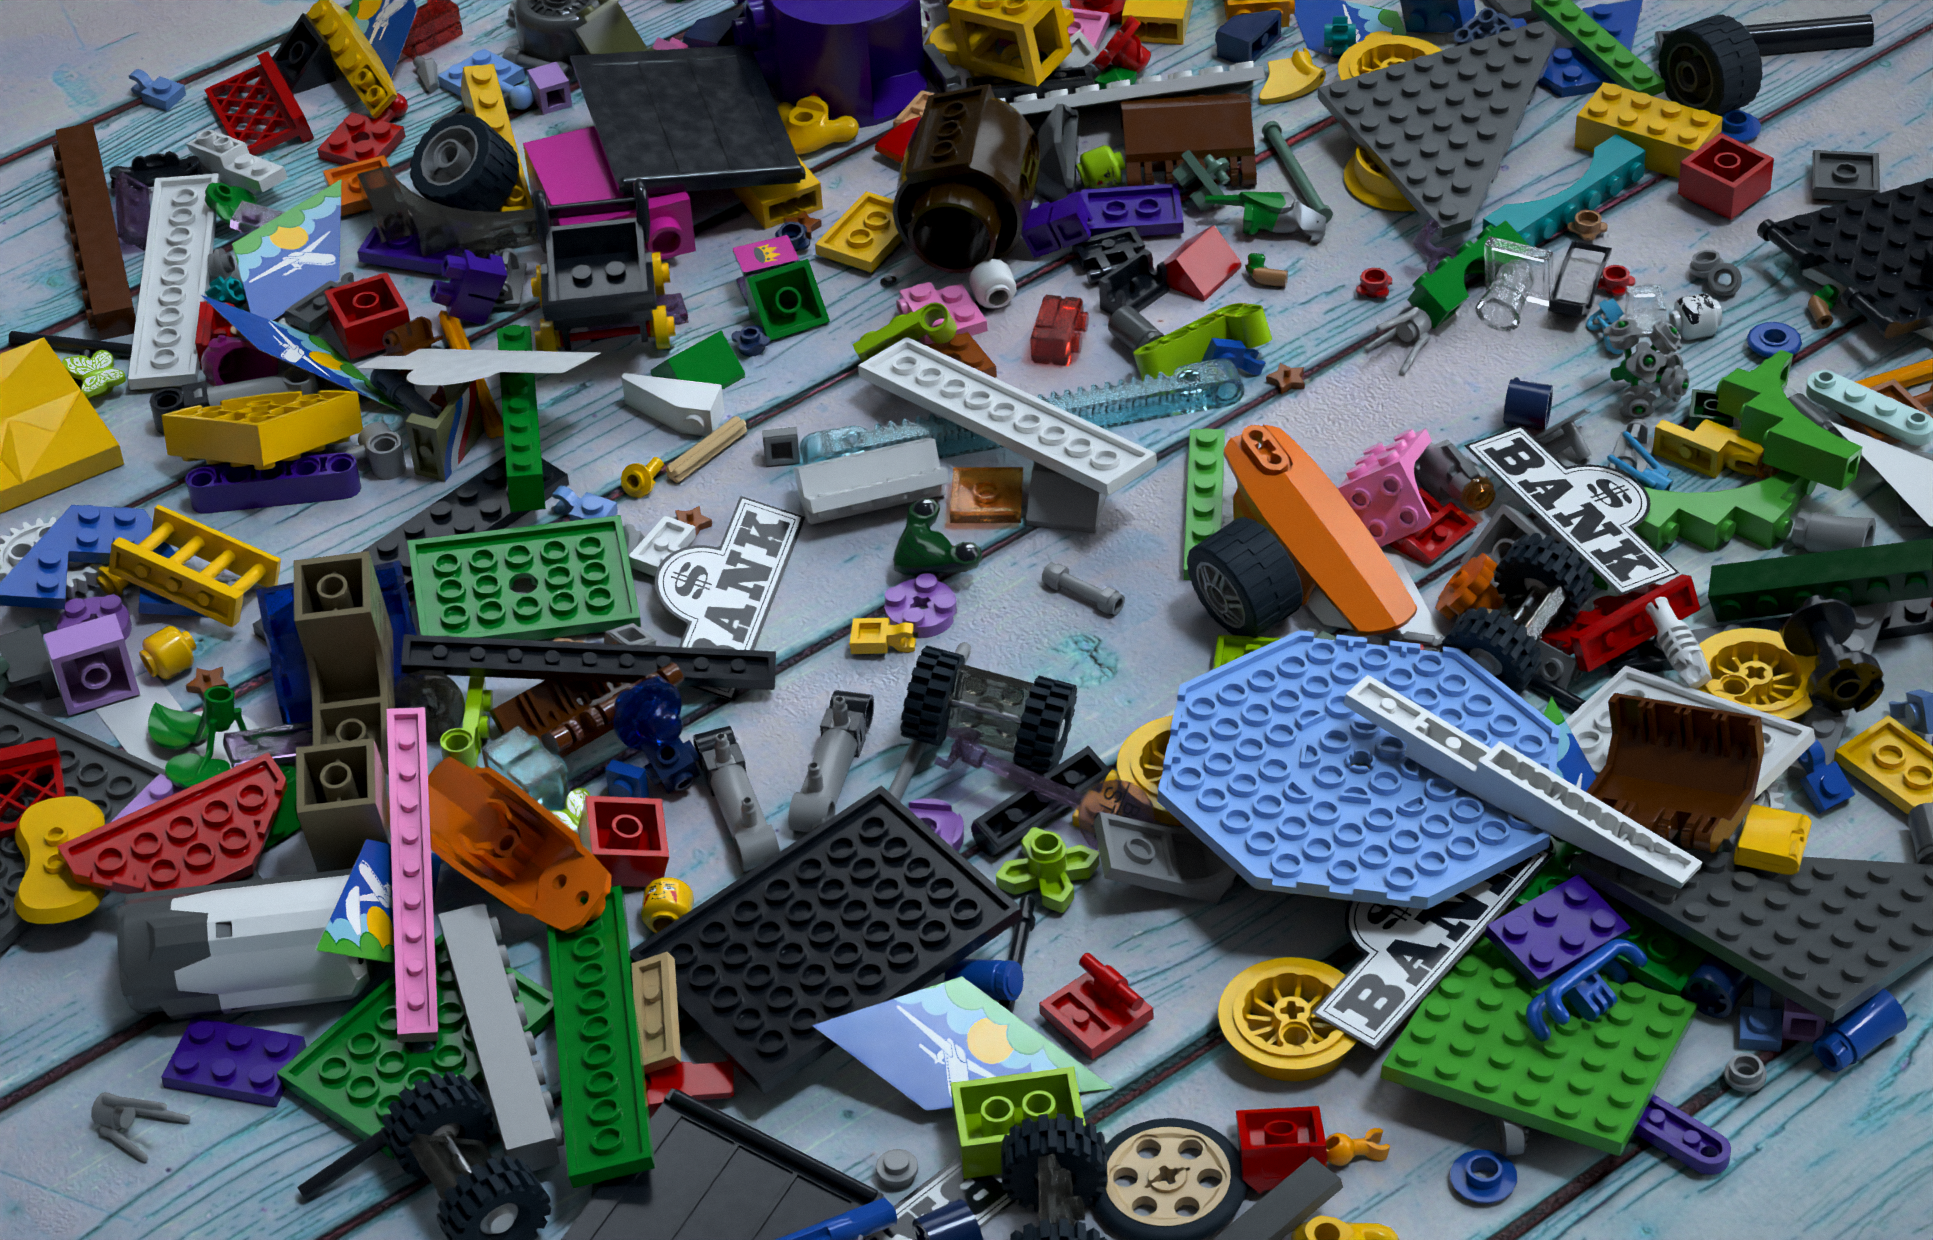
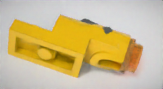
M1663 419L1655 426L1653 454L1716 479L1725 467L1744 475H1754L1761 479L1769 478L1780 470L1779 468L1762 463L1765 450L1762 448V444L1740 437V429L1737 427L1728 428L1708 419H1705L1694 431Z

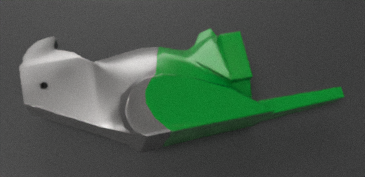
M1240 192L1238 195L1205 196V203L1242 206L1244 208L1243 233L1253 235L1261 229L1272 233L1296 232L1309 238L1310 244L1319 243L1325 236L1326 217L1294 199L1289 192Z

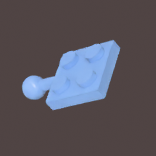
M486 49L476 51L469 58L452 65L448 70L438 75L440 87L462 97L460 90L463 67L494 64L502 95L506 92L510 93L509 101L513 107L520 110L527 109L534 100L533 92L528 86L517 85L514 87V85L526 79L524 68Z

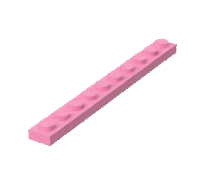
M425 707L386 709L398 1043L439 1041Z

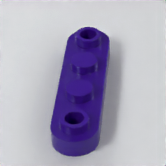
M1653 1094L1633 1133L1702 1174L1713 1175L1723 1172L1729 1165L1731 1145L1727 1138Z

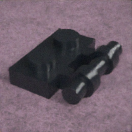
M1134 226L1091 236L1090 240L1072 245V252L1083 270L1093 269L1086 272L1089 284L1099 282V279L1145 249V244ZM1124 261V262H1122V263L1110 265V264H1112V263Z

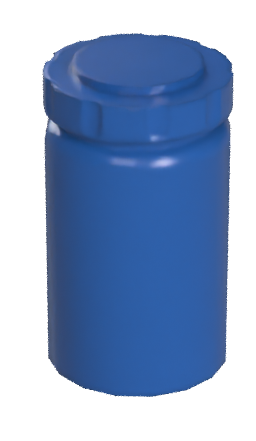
M964 958L945 971L944 982L962 976L994 1000L1015 1001L1019 998L1023 989L1024 976L1022 967L1016 961Z

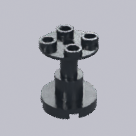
M1815 595L1805 600L1803 607L1795 611L1780 627L1779 633L1786 649L1791 653L1805 657L1816 656V668L1809 676L1806 687L1814 709L1821 715L1835 718L1843 717L1842 711L1852 708L1858 713L1868 708L1880 697L1885 685L1882 680L1884 674L1878 661L1873 656L1863 652H1851L1848 646L1842 645L1851 636L1855 628L1856 617L1850 605L1840 600H1825L1823 596Z

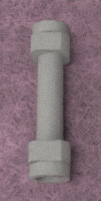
M507 47L502 57L520 67L528 69L550 64V62L526 55L525 50ZM557 62L570 82L574 74L573 67L567 63Z
M1050 562L1043 570L1042 581L1047 583L1049 587L1057 591L1064 587L1097 603L1098 610L1106 614L1117 615L1124 606L1125 597L1119 594V591L1111 587H1106L1102 590L1069 574V568Z

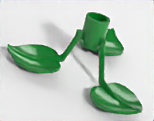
M214 686L204 692L202 716L169 709L155 702L148 719L150 739L156 745L163 748L182 749L191 742L199 743L200 740L208 737L204 757L198 754H181L173 757L166 764V778L173 785L184 789L231 769L227 761L211 758L213 756L216 732L228 730L234 720H236L246 745L250 748H255V756L258 757L269 752L277 764L295 762L296 747L313 746V731L265 727L254 730L250 735L242 719V709L235 708L234 691L224 686Z

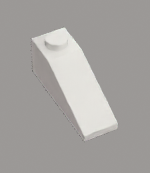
M623 373L621 377L625 404L679 433L708 436L717 429L724 414L722 385L627 373Z

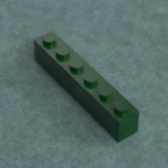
M1933 538L1712 565L1708 599L1716 621L1724 622L1793 614L1803 607L1805 600L1815 595H1821L1825 600L1836 599L1850 605V607L1933 597Z

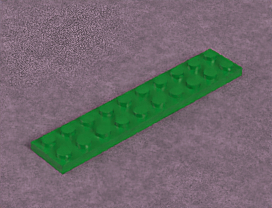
M621 885L611 887L610 893L605 897L606 905L603 913L597 919L587 921L584 928L567 934L547 925L568 1176L573 1188L655 1168L642 1046L633 996L632 959L630 956L631 948L626 904ZM584 896L580 899V902L584 905L588 901Z

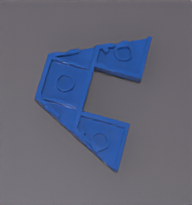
M1643 0L1597 4L1592 7L1583 8V11L1629 51H1632L1640 12H1642ZM1510 18L1516 28L1527 25L1524 18ZM1576 47L1556 49L1548 59V66L1542 79H1539L1537 83L1548 87L1552 93L1561 98L1594 93L1603 82L1618 85Z
M71 505L0 582V606L65 609L68 562L109 564L111 543L121 537L138 545L152 533L153 521L144 509ZM163 542L152 551L168 559L175 553L166 542ZM140 587L139 613L207 617Z

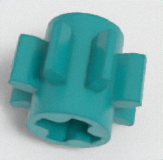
M1333 16V24H1324V47H1332V55H1343L1348 47L1356 44V24H1348V16Z
M219 276L209 283L211 288L205 291L208 298L222 303H231L236 308L244 310L242 305L247 302L243 284L239 280L231 276L224 280Z

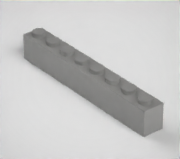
M485 902L438 914L444 945L505 1156H510L513 1161L516 1158L523 1160L525 1165L527 1164L532 1171L560 1164L557 1147L564 1145L559 1121H550L549 1116L555 1115L550 1091L542 1092L540 1088L541 1085L546 1084L541 1061L533 1062L531 1058L532 1055L537 1054L532 1032H524L522 1026L528 1025L523 1002L515 1003L513 998L519 996L514 973L506 974L505 972L506 968H510L505 944L498 946L496 942L502 939L498 919L496 916L489 918Z

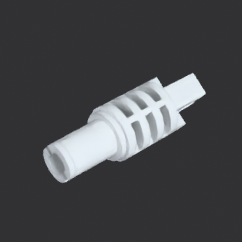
M1658 597L1654 600L1659 609L1655 608L1652 602H1649L1645 608L1658 630L1657 641L1673 669L1679 673L1691 688L1698 689L1712 680L1704 653L1687 623L1677 619L1669 605L1668 599L1666 597Z

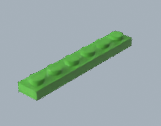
M1531 0V9L1619 86L1639 93H1647L1650 96L1664 92L1665 81L1571 0Z
M1190 429L1184 580H1191L1187 565L1190 549L1222 529L1225 429Z

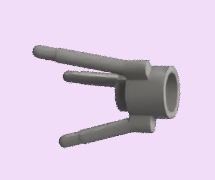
M1414 307L1407 313L1377 325V331L1397 326L1364 347V350L1369 352L1396 335L1405 342L1416 341L1399 370L1401 375L1406 374L1422 346L1430 340V335L1427 333L1432 326L1430 317L1418 307Z
M108 1092L101 1093L96 1098L91 1111L94 1123L101 1125L99 1134L111 1138L142 1162L148 1160V1155L117 1132V1130L128 1128L132 1124L135 1113L170 1121L190 1122V1116L168 1111L165 1103L120 1097Z

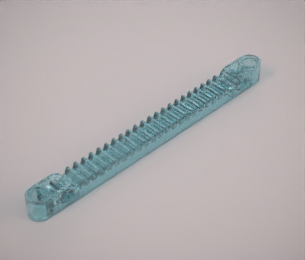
M1223 358L1180 366L1174 371L1172 376H1166L1163 372H1159L1156 379L1147 374L1144 381L1132 377L1129 384L1120 379L1117 386L1105 382L1102 389L1096 384H1092L1090 391H1086L1081 386L1078 387L1077 393L1074 394L1069 389H1065L1063 396H1059L1054 391L1051 392L1050 398H1045L1042 394H1038L1037 398L1103 429L1227 407L1241 400L1245 388L1235 364L1231 360ZM930 414L929 419L926 421L920 416H916L915 423L909 422L906 418L902 420L901 425H896L893 421H889L887 428H883L878 423L875 424L874 430L871 431L860 426H845L814 432L802 439L799 449L804 465L927 437L935 439L939 459L998 449L1004 446L944 417L938 418L934 414ZM850 437H853V443L850 442Z

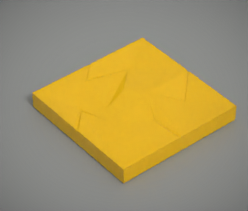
M44 337L0 354V513L124 464L119 443Z

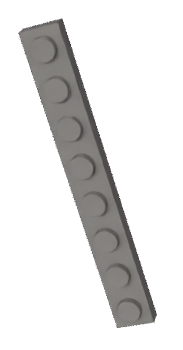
M1890 602L1851 607L1856 617L1855 628L1851 636L1842 645L1848 646L1851 652H1863L1871 655ZM1814 707L1808 711L1803 725L1814 729L1815 740L1817 739L1821 743L1825 751L1826 765L1833 763L1835 750L1838 749L1852 709L1842 711L1844 716L1836 718L1821 715ZM1797 759L1787 770V775L1800 779L1807 776L1806 771Z

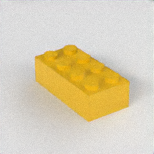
M1603 82L1576 116L1574 147L1594 153L1596 146L1617 134L1646 150V169L1679 178L1681 161L1721 133L1723 117L1711 114L1705 110L1680 105L1674 101L1656 98L1647 93H1639L1622 88L1616 84Z

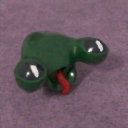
M923 498L915 501L908 509L907 524L894 551V571L904 575H911L915 578L924 573L937 576L940 573L966 572L978 567L982 561V551L974 542H962L954 546L941 532L932 531L930 527L936 522L940 507L933 499Z

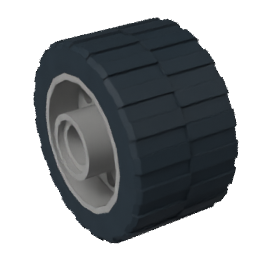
M469 113L447 116L431 126L427 133H424L418 145H416L410 162V178L413 181L414 188L449 218L461 221L462 223L479 221L493 214L497 208H500L512 193L519 171L518 156L513 150V146L485 121Z
M1246 517L1235 519L1195 545L1188 552V574L1194 591H1196L1200 602L1204 605L1209 615L1232 635L1256 638L1299 610V607L1302 605L1303 589L1293 561H1291L1287 551L1282 547L1278 539L1266 527L1253 519Z

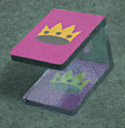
M788 235L733 248V254L743 274V277L736 279V283L746 306H748L746 278L800 261Z

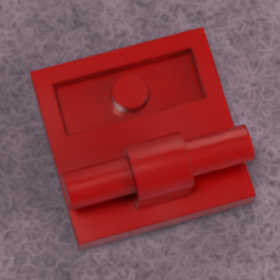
M1085 953L1080 958L1079 965L1086 973L1039 1003V1011L1047 1021L1093 1060L1153 1020L1154 1013L1153 1007L1128 986V980L1112 966H1104L1093 955Z

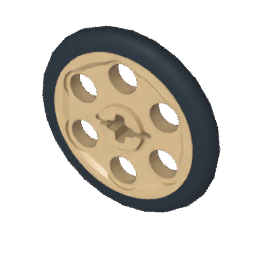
M1178 1118L1153 1119L1132 1125L1116 1134L1106 1144L1108 1183L1107 1187H1103V1194L1100 1198L1093 1196L1092 1204L1096 1213L1112 1230L1129 1240H1203L1221 1230L1235 1216L1245 1199L1248 1184L1243 1181L1240 1153L1223 1134L1210 1126L1193 1120ZM1147 1147L1160 1151L1156 1157L1150 1159L1142 1158L1138 1155L1140 1150ZM1187 1148H1196L1202 1152L1200 1156L1194 1159H1186L1180 1156V1152ZM1125 1175L1133 1176L1137 1179L1135 1184L1128 1187L1119 1186L1115 1181L1117 1178ZM1212 1176L1220 1179L1221 1183L1216 1187L1206 1188L1201 1186L1199 1181L1205 1177ZM1167 1179L1169 1182H1171V1183H1172V1182H1175V1183H1173V1184H1168V1182H1166V1181H1161V1180ZM1142 1204L1152 1205L1156 1208L1155 1212L1148 1216L1137 1215L1134 1213V1209ZM1183 1205H1192L1198 1209V1212L1193 1216L1185 1217L1177 1214L1176 1210Z

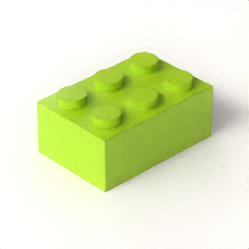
M1074 1066L951 1083L953 1118L964 1179L1001 1174L1002 1140L1005 1134L1009 1135V1129L1014 1125L1022 1128V1120L1030 1117L1035 1122L1038 1121V1115L1048 1114V1119H1056L1057 1113L1066 1114V1120L1072 1121L1074 1116L1083 1118V1126L1086 1125Z

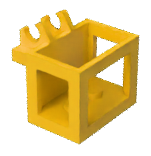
M953 0L947 6L961 66L964 69L1038 87L1072 52L1067 28L1075 19L1073 10L1063 8L1061 0ZM965 21L986 25L988 29L972 46H970ZM998 38L1014 41L1019 46L1024 69L980 59L979 57ZM1037 47L1041 48L1049 56L1042 64Z

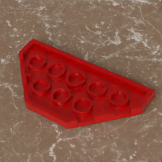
M267 752L58 845V855L76 883L126 894L235 882L254 873L287 790L286 777L270 753Z

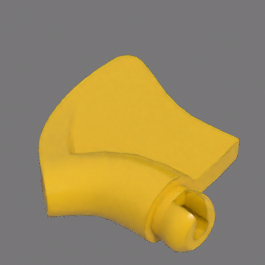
M1297 48L1291 58L1268 61L1269 77L1259 94V102L1263 105L1273 104L1305 95L1318 88L1324 82L1326 71L1313 64L1312 57L1306 48H1303V51L1300 52Z

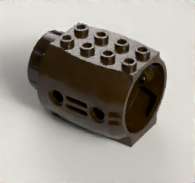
M990 84L928 95L923 116L909 139L902 160L897 192L893 203L895 226L904 242L923 262L943 272L967 273L971 272L977 264L983 261L1007 257L1020 239L1035 196L1040 168V146L1038 139L1029 123L1014 107L995 98Z

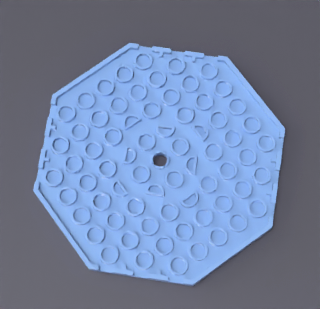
M1299 630L1180 684L1177 705L1170 729L1169 743L1167 744L1163 763L1162 777L1158 787L1157 802L1255 889L1429 909L1549 848L1551 833L1488 803L1405 756L1407 743L1343 705L1346 693L1365 676L1369 675L1492 749L1501 741L1555 774L1560 728L1459 648L1443 646V652L1420 650L1421 644L1391 640L1389 646L1367 644V638L1337 635L1336 640L1314 638V632Z

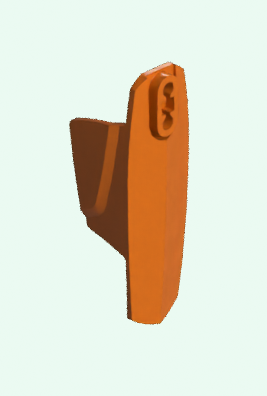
M1264 424L1263 426L1250 425L1244 428L1241 435L1229 439L1224 448L1223 455L1237 481V490L1233 496L1234 520L1240 517L1253 519L1266 527L1278 539L1279 543L1287 551L1291 561H1293L1300 577L1303 589L1302 605L1307 603L1316 585L1359 636L1380 635L1406 625L1417 612L1415 602L1369 530L1317 463L1279 427Z
M449 756L428 775L431 850L440 858L516 912L528 914L567 934L584 928L587 921H593L603 913L606 905L605 897L611 890V874L581 843L579 836L566 823L516 784L490 767L480 768L476 765L472 769ZM583 896L588 899L585 905L580 902Z

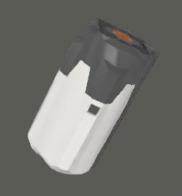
M353 868L126 894L124 906H118L117 947L121 989L129 1006L138 1014L165 1012L172 1020L355 999L372 980L374 960L315 951ZM355 886L349 892L346 899L347 918L356 934L361 935L359 887Z

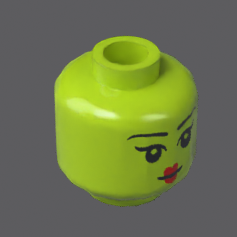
M1107 145L1084 152L1080 156V163L1076 164L1084 188L1090 187V189L1110 188L1118 185L1122 180L1121 171L1126 169L1120 151L1113 153L1112 149Z

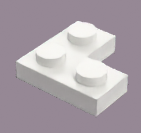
M664 516L630 553L629 561L631 568L655 576L660 563L668 555L676 550L688 547L696 538L695 526Z

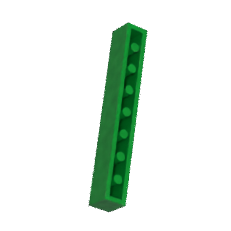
M509 325L505 328H497L498 350L533 351L531 326ZM500 372L510 512L546 509L535 373Z

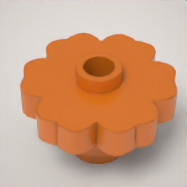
M1485 553L1480 554L1477 558H1471L1451 577L1440 593L1439 601L1435 608L1448 620L1456 614H1462L1466 609L1474 608L1478 610L1479 607H1486L1487 609L1498 610L1503 603V598L1498 595L1496 587L1490 583L1495 575L1493 572L1498 564Z

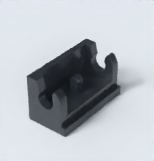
M1143 249L1099 279L1100 309L1112 315L1122 306H1131L1137 312H1140L1168 293L1170 286L1167 285V268L1165 263L1162 261L1157 264L1156 271L1152 265V253Z

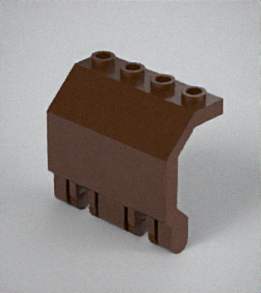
M1230 92L1224 95L1213 96L1197 94L1192 97L1174 98L1172 96H1165L1160 99L1143 100L1133 98L1128 101H1120V123L1124 133L1127 187L1142 186L1141 167H1144L1145 185H1154L1152 172L1165 171V184L1174 183L1173 165H1176L1177 168L1184 162L1181 155L1188 149L1204 169L1205 162L1203 159L1207 155L1211 154L1215 160L1226 158L1230 163L1229 182L1231 186L1239 185L1237 162H1240L1242 186L1257 185L1252 112L1248 94ZM1196 179L1185 189H1196L1203 185L1199 179ZM1215 179L1214 182L1218 186L1219 180Z
M671 662L633 684L544 680L495 707L489 713L506 744L534 771H538L677 693L676 686L684 681V677L677 664Z
M1614 693L1608 700L1612 736L1606 765L1587 789L1586 793L1668 842H1671L1676 833L1681 831L1680 838L1683 847H1694L1697 850L1715 852L1723 839L1729 840L1754 803L1764 754L1761 717Z

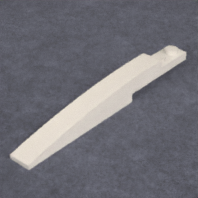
M1369 675L1365 676L1345 695L1344 706L1407 743L1405 756L1462 789L1525 822L1531 823L1535 827L1544 829L1552 835L1602 858L1679 889L1701 868L1702 861L1503 742L1499 741L1491 749Z

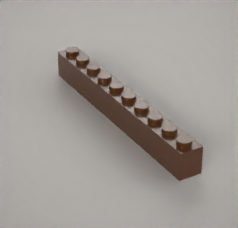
M93 122L56 129L58 142L52 143L89 327L90 329L97 328L100 341L134 334L136 315Z

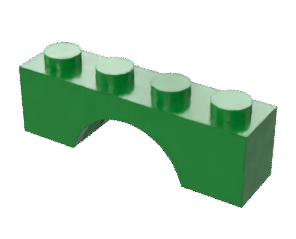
M1506 220L1495 228L1492 225L1486 227L1477 236L1478 241L1474 244L1470 240L1467 241L1456 251L1455 254L1457 256L1455 258L1445 257L1434 268L1435 272L1430 275L1428 272H1425L1412 284L1415 290L1407 300L1413 307H1418L1427 313L1433 329L1453 316L1469 297L1464 284V275L1477 273L1500 281L1516 269L1531 252L1532 248Z

